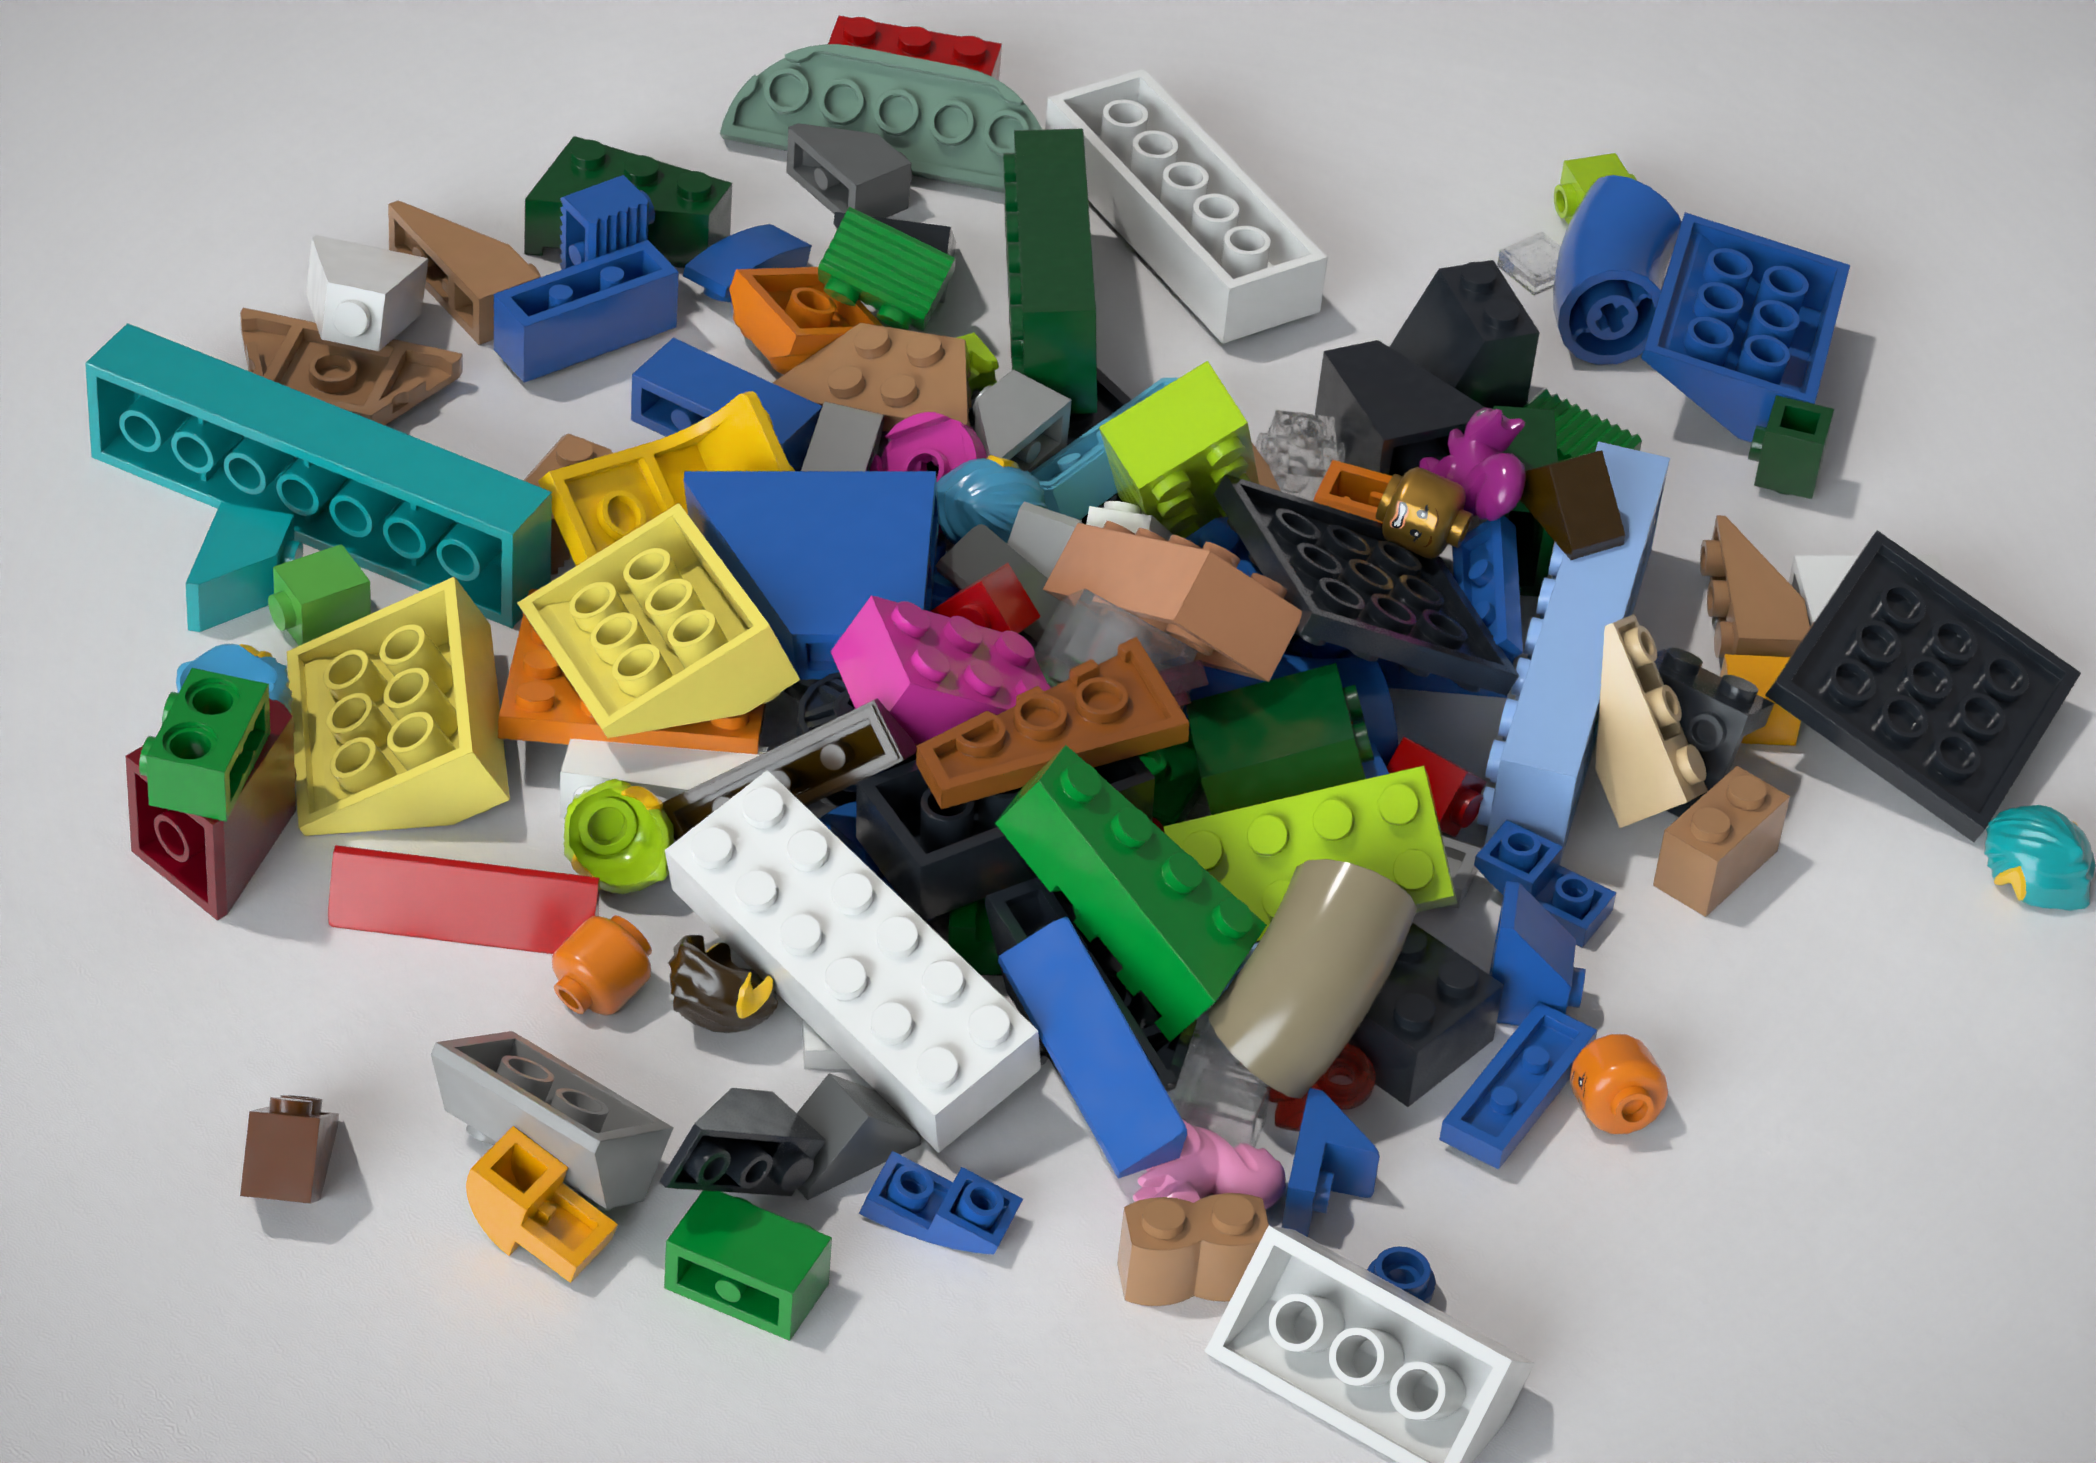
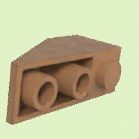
M1716 515L1712 539L1703 540L1700 550L1701 575L1710 576L1707 591V612L1709 617H1717L1718 620L1714 634L1716 658H1724L1725 654L1791 657L1810 628L1804 598L1726 516Z

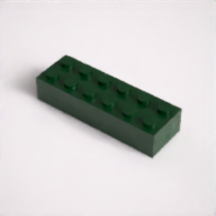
M1083 129L1014 130V153H1003L1011 369L1071 399L1070 414L1097 413L1096 301Z

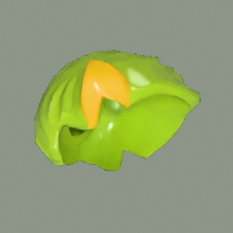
M617 779L597 784L592 789L583 790L581 794L575 795L573 801L568 805L567 813L564 817L563 845L564 855L570 861L576 873L582 876L600 878V889L622 895L641 891L658 881L666 879L669 875L665 849L674 843V828L666 812L663 810V802L644 787L631 786L628 782Z

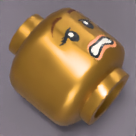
M1416 467L1410 469L1404 476L1393 475L1380 500L1375 518L1383 522V536L1387 541L1395 543L1422 557L1432 559L1442 554L1448 544L1456 548L1460 547L1471 524L1473 514L1463 510L1466 495L1464 488L1460 484L1426 469Z

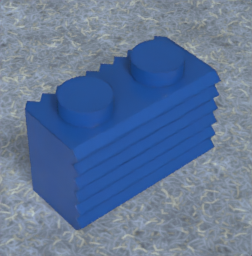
M622 175L560 198L563 205L560 207L563 214L560 217L563 224L560 226L562 231L560 238L563 243L560 245L562 253L559 254L562 260L559 263L561 269L563 270L648 240V225L652 224L655 220V211L649 196L644 191L638 190Z

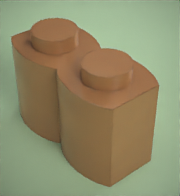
M1223 1193L1207 1196L1194 1203L1178 1198L1156 1197L1139 1200L1125 1206L1117 1259L1124 1300L1145 1306L1172 1305L1183 1302L1193 1296L1210 1301H1230L1269 1226L1263 1199L1248 1194Z

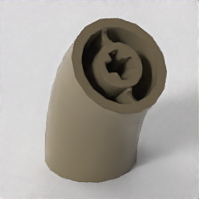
M1320 859L1308 860L1297 866L1282 902L1259 944L1229 987L1208 1010L1209 1021L1218 1038L1242 1065L1268 1086L1289 1097L1300 1099L1308 1093L1309 1088H1312L1351 1040L1387 981L1416 914L1417 907L1411 896L1388 878L1352 863Z

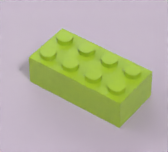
M1208 361L1099 427L1118 496L1122 502L1139 506L1141 514L1152 515L1173 535L1186 538L1221 515L1222 517H1227L1214 496L1225 474L1259 484L1248 422Z
M1424 766L1163 826L1167 836L1186 853L1194 857L1206 871L1235 897L1244 902L1254 914L1267 924L1256 942L1262 939L1274 918L1296 867L1308 860L1329 859L1342 861L1375 871L1395 882L1411 896L1417 907L1416 913L1458 903L1429 777Z

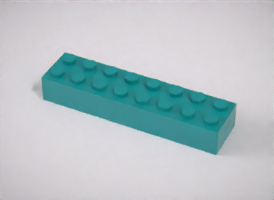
M129 323L120 329L85 363L91 457L217 509L220 503L223 502L294 514V537L296 541H302L303 544L320 551L342 544L359 567L418 591H423L455 577L485 618L511 629L523 617V612L517 602L527 597L531 589H540L551 582V491Z

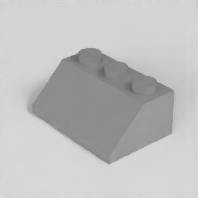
M513 1031L435 1043L431 1057L444 1109L468 1124L466 1131L472 1137L484 1143L494 1145L514 1126L569 1167L563 1183L573 1188L574 1192L598 1210L611 1211L614 1207L644 1201L674 1127Z

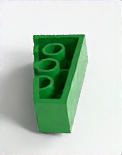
M1067 745L1022 787L995 823L1050 892L1062 891L1073 904V910L1077 918L1073 922L1089 942L1099 937L1121 964L1123 969L1116 975L1133 997L1142 991L1162 1017L1155 1024L1169 1042L1216 1002L1267 926L1244 902L1235 897L1206 871L1194 857L1186 853L1141 810L1137 809Z

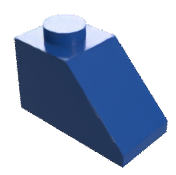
M1506 881L1489 975L1504 984L1497 1023L1519 1026L1538 1002L1566 1014L1567 1006L1580 1008L1586 969L1574 967L1576 939L1520 883Z

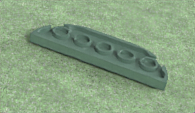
M823 44L785 54V58L772 64L756 76L754 74L740 89L729 106L722 123L720 135L726 140L787 151L788 127L797 123L875 133L906 156L912 163L913 176L1005 193L1003 153H1014V130L1043 129L1031 110L1012 89L997 79L977 70L861 47Z

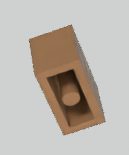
M1736 766L1664 830L1653 886L1704 917L1708 916L1778 851L1790 796L1741 767Z

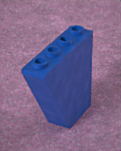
M936 471L684 472L683 481L688 516L768 622L800 679H822L829 674L839 672L831 650L871 595L897 603L901 601L911 602L922 610L931 612L940 517Z

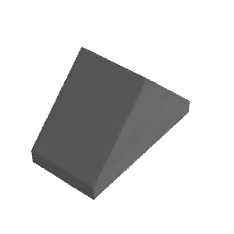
M829 1073L797 1112L800 1117L826 1139L813 1161L814 1166L811 1175L797 1189L807 1200L814 1198L885 1163L892 1151L901 1155L920 1146L921 1135L875 1090Z

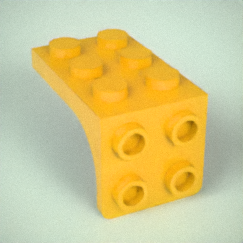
M748 391L737 395L728 404L709 417L677 433L646 444L549 471L538 480L541 488L552 492V514L577 566L678 503L688 515L683 481L685 471L795 470L788 463L777 439L770 415L763 408L757 394L753 391Z

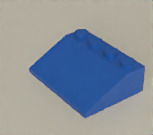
M1685 212L1641 359L1738 439L1752 442L1756 425L1767 427L1776 395L1815 404L1850 265Z

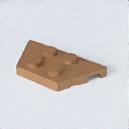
M244 307L240 312L241 335L249 372L383 425L390 423L460 378L463 372L462 353L396 339L390 341L380 351H374L322 340L315 322Z
M859 323L844 335L772 382L821 406L826 401L884 414L882 430L884 432H890L902 420L924 412H936L971 428L969 408L972 407L968 382V378L971 376L970 355L965 339Z

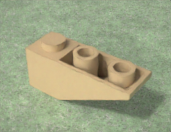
M1635 614L1608 624L1604 629L1595 770L1619 828L1687 803L1708 792L1704 783L1706 779L1704 761L1696 747L1691 744L1689 745L1679 723L1682 712L1678 698L1668 685L1663 684L1654 662L1657 659L1654 640L1644 626H1639Z

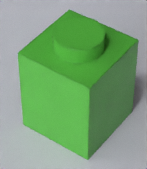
M342 544L273 567L274 594L268 598L270 614L277 628L280 631L287 630L298 646L371 614L370 580Z

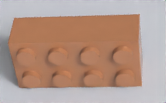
M1106 521L1103 528L1077 523L1043 588L1044 591L1124 642L1137 636L1147 652L1267 682L1270 681L1293 637L1303 612L1284 600L1287 593L1286 588L1258 573H1252L1251 577L1237 569L1240 559L1221 546L1205 542L1203 548L1177 535H1171L1168 541L1144 528H1138L1135 534L1111 521Z

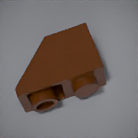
M295 1095L270 1097L269 1107L249 1111L240 1196L309 1204L321 1200L337 1133L339 1113L321 1112L322 1099Z

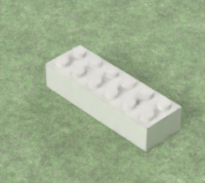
M1144 68L1048 97L1045 130L1083 129L1088 200L1222 344L1320 312L1328 257Z
M768 770L665 849L672 890L763 980L767 976H771L774 982V991L938 1153L1041 1069L1038 1030Z

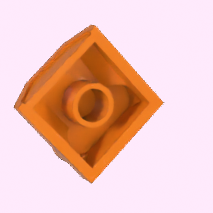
M818 267L736 269L729 288L734 309V322L740 328L741 333L751 340L770 361L772 368L783 375L859 323L883 325L860 300L856 302L855 306H849L826 294L823 290L826 284L818 280Z

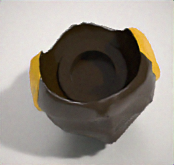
M686 935L673 947L674 956L668 962L671 967L669 978L671 994L674 996L673 1010L679 1012L682 1017L692 1024L712 1032H740L759 1025L767 1020L777 1009L778 1000L776 999L772 977L767 976L763 980L753 969L736 966L731 960V949L727 943H717L705 951L704 937L702 935Z

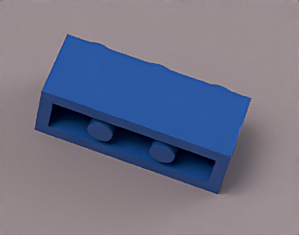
M645 240L495 293L494 351L525 383L677 327L679 272L649 240Z
M674 337L632 374L631 421L665 437L709 417L728 404L737 395L748 391L755 392L763 408L770 415L777 439L788 463L795 471H801L822 406Z

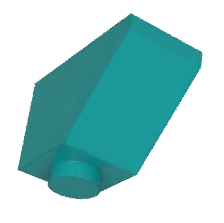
M220 503L185 583L188 630L202 632L268 606V598L274 594L273 567L303 557L302 541H296L294 537V514Z

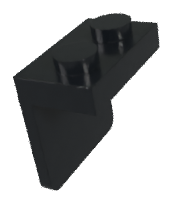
M1673 647L1667 650H1660L1657 652V659L1654 662L1663 684L1668 685L1678 698L1682 712L1679 723L1688 744L1696 747L1704 761L1706 768L1704 783L1709 791L1729 773L1743 737L1766 726L1775 703L1757 695L1758 688L1743 678L1734 675H1723V677H1720L1702 668L1703 661L1686 650ZM1706 793L1666 811L1680 817Z

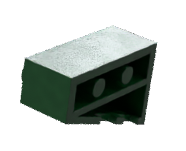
M573 136L525 198L524 254L543 256L544 247L560 248V245L563 244L560 235H562L560 226L563 225L560 219L563 216L560 209L563 206L560 198L624 175L638 190L644 191L653 204L655 220L652 224L648 225V240L674 267L685 268V265L698 254L730 236L732 183L708 176L703 172L691 171L657 161L649 156L637 155L603 145L595 140Z

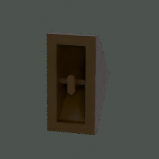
M1602 450L1525 470L1526 482L1520 500L1570 560L1624 545L1626 535Z

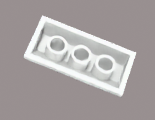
M1268 1226L1205 1350V1353L1398 1463H1473L1502 1428L1535 1364L1296 1230Z

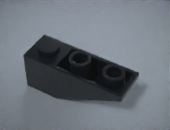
M731 1088L694 1123L659 1182L665 1188L792 1196L795 1190L803 1185L811 1175L814 1166L813 1161L826 1139L773 1091Z

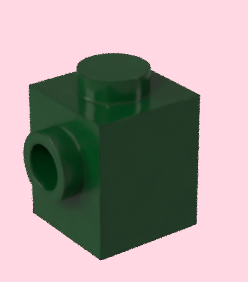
M1776 395L1767 427L1756 425L1751 442L1748 460L1759 462L1754 486L1774 490L1784 495H1795L1812 499L1824 458L1834 409Z

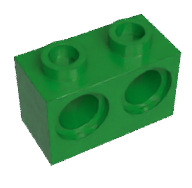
M191 668L179 693L171 692L163 710L162 726L157 736H148L142 747L139 772L140 775L147 776L150 806L227 822L270 735L269 684Z

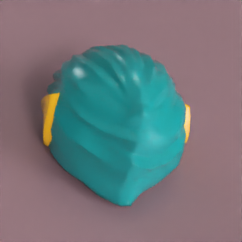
M2032 805L2004 810L1988 823L1989 827L1986 829L1987 838L1984 854L1988 857L1987 867L1991 868L1995 885L2012 884L2018 901L2040 908L2072 911L2085 909L2090 905V886L2096 864L2094 854L2091 851V845L2084 831L2078 827L2076 822H2071L2068 817L2051 807Z

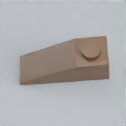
M399 200L388 204L389 250L428 258L425 289L478 345L494 340V294L540 278L541 275L537 268L531 263L528 264L509 244Z

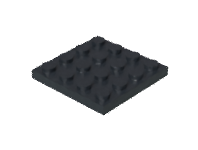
M1225 474L1214 496L1228 517V525L1238 533L1248 549L1250 561L1260 569L1264 576L1286 588L1287 593L1284 600L1303 611L1300 623L1295 631L1299 637L1317 646H1324L1328 642L1348 648L1353 654L1367 661L1375 662L1378 658L1395 662L1417 676L1428 677L1431 673L1451 679L1461 688L1471 692H1479L1482 688L1505 696L1508 695L1519 674L1501 647L1496 645L1493 635L1440 556L1432 559L1425 558L1387 541L1383 536V523Z
M1877 530L1862 549L1765 696L1972 842H1975L1993 818L2081 672Z

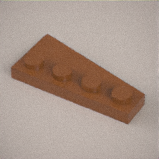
M1136 636L1118 645L1116 656L1100 664L1090 659L1070 669L1068 680L1046 691L1036 686L1017 695L1016 705L998 715L985 711L917 745L916 765L940 808L944 809L1023 787L1065 745L1072 749L1087 764L1097 767L1188 742L1189 721Z

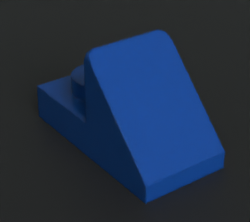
M1309 1088L1287 1188L1281 1227L1296 1230L1306 1237L1309 1235L1313 1212L1327 1214L1331 1191L1363 1198L1372 1197L1380 1158L1379 1151L1375 1145L1322 1090Z

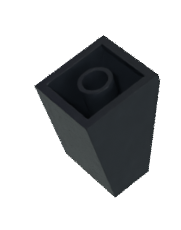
M1494 260L1439 268L1389 347L1485 408L1493 409L1494 406L1522 408L1528 402L1540 332Z
M1379 340L1326 350L1323 352L1311 444L1327 468H1329L1332 460H1337L1390 476L1394 474L1404 476L1410 469L1420 468V461L1425 457H1433L1440 461L1450 455L1448 447L1450 431L1459 429L1464 434L1467 423L1472 415L1484 408V406Z

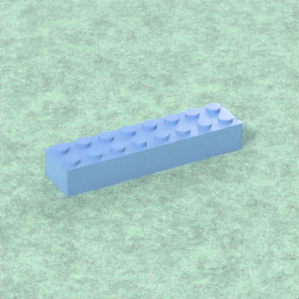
M1599 441L1596 451L1602 450L1626 535L1624 545L1570 560L1555 542L1548 572L1552 579L1544 578L1536 609V614L1540 615V619L1532 617L1527 633L1524 654L1528 655V659L1519 658L1516 667L1519 677L1511 690V694L1516 695L1515 700L1506 699L1501 717L1498 736H1503V741L1506 742L1493 741L1487 763L1485 777L1490 778V782L1496 783L1495 788L1485 787L1477 818V824L1488 826L1485 844L1506 820H1509L1563 846L1561 860L1597 740L1604 629L1608 624L1633 615L1653 546L1670 461L1669 457Z

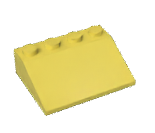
M679 503L517 602L607 738L743 715L761 704L772 701L783 690L800 680L768 622Z
M455 577L286 652L288 679L290 681L289 689L292 691L291 696L293 698L290 706L292 710L291 715L295 723L293 736L294 766L297 774L295 785L298 828L305 836L454 825L510 800L504 741L498 738L500 705L491 625Z

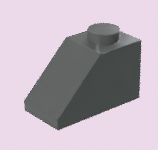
M800 123L788 127L786 173L833 214L835 212L846 213L847 209L852 207L868 216L887 218L908 209L912 163L903 153L893 148L878 134Z

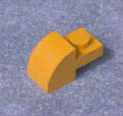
M512 1126L469 1171L466 1181V1192L471 1210L488 1237L508 1256L521 1245L571 1283L613 1239L618 1224L563 1183L569 1167Z

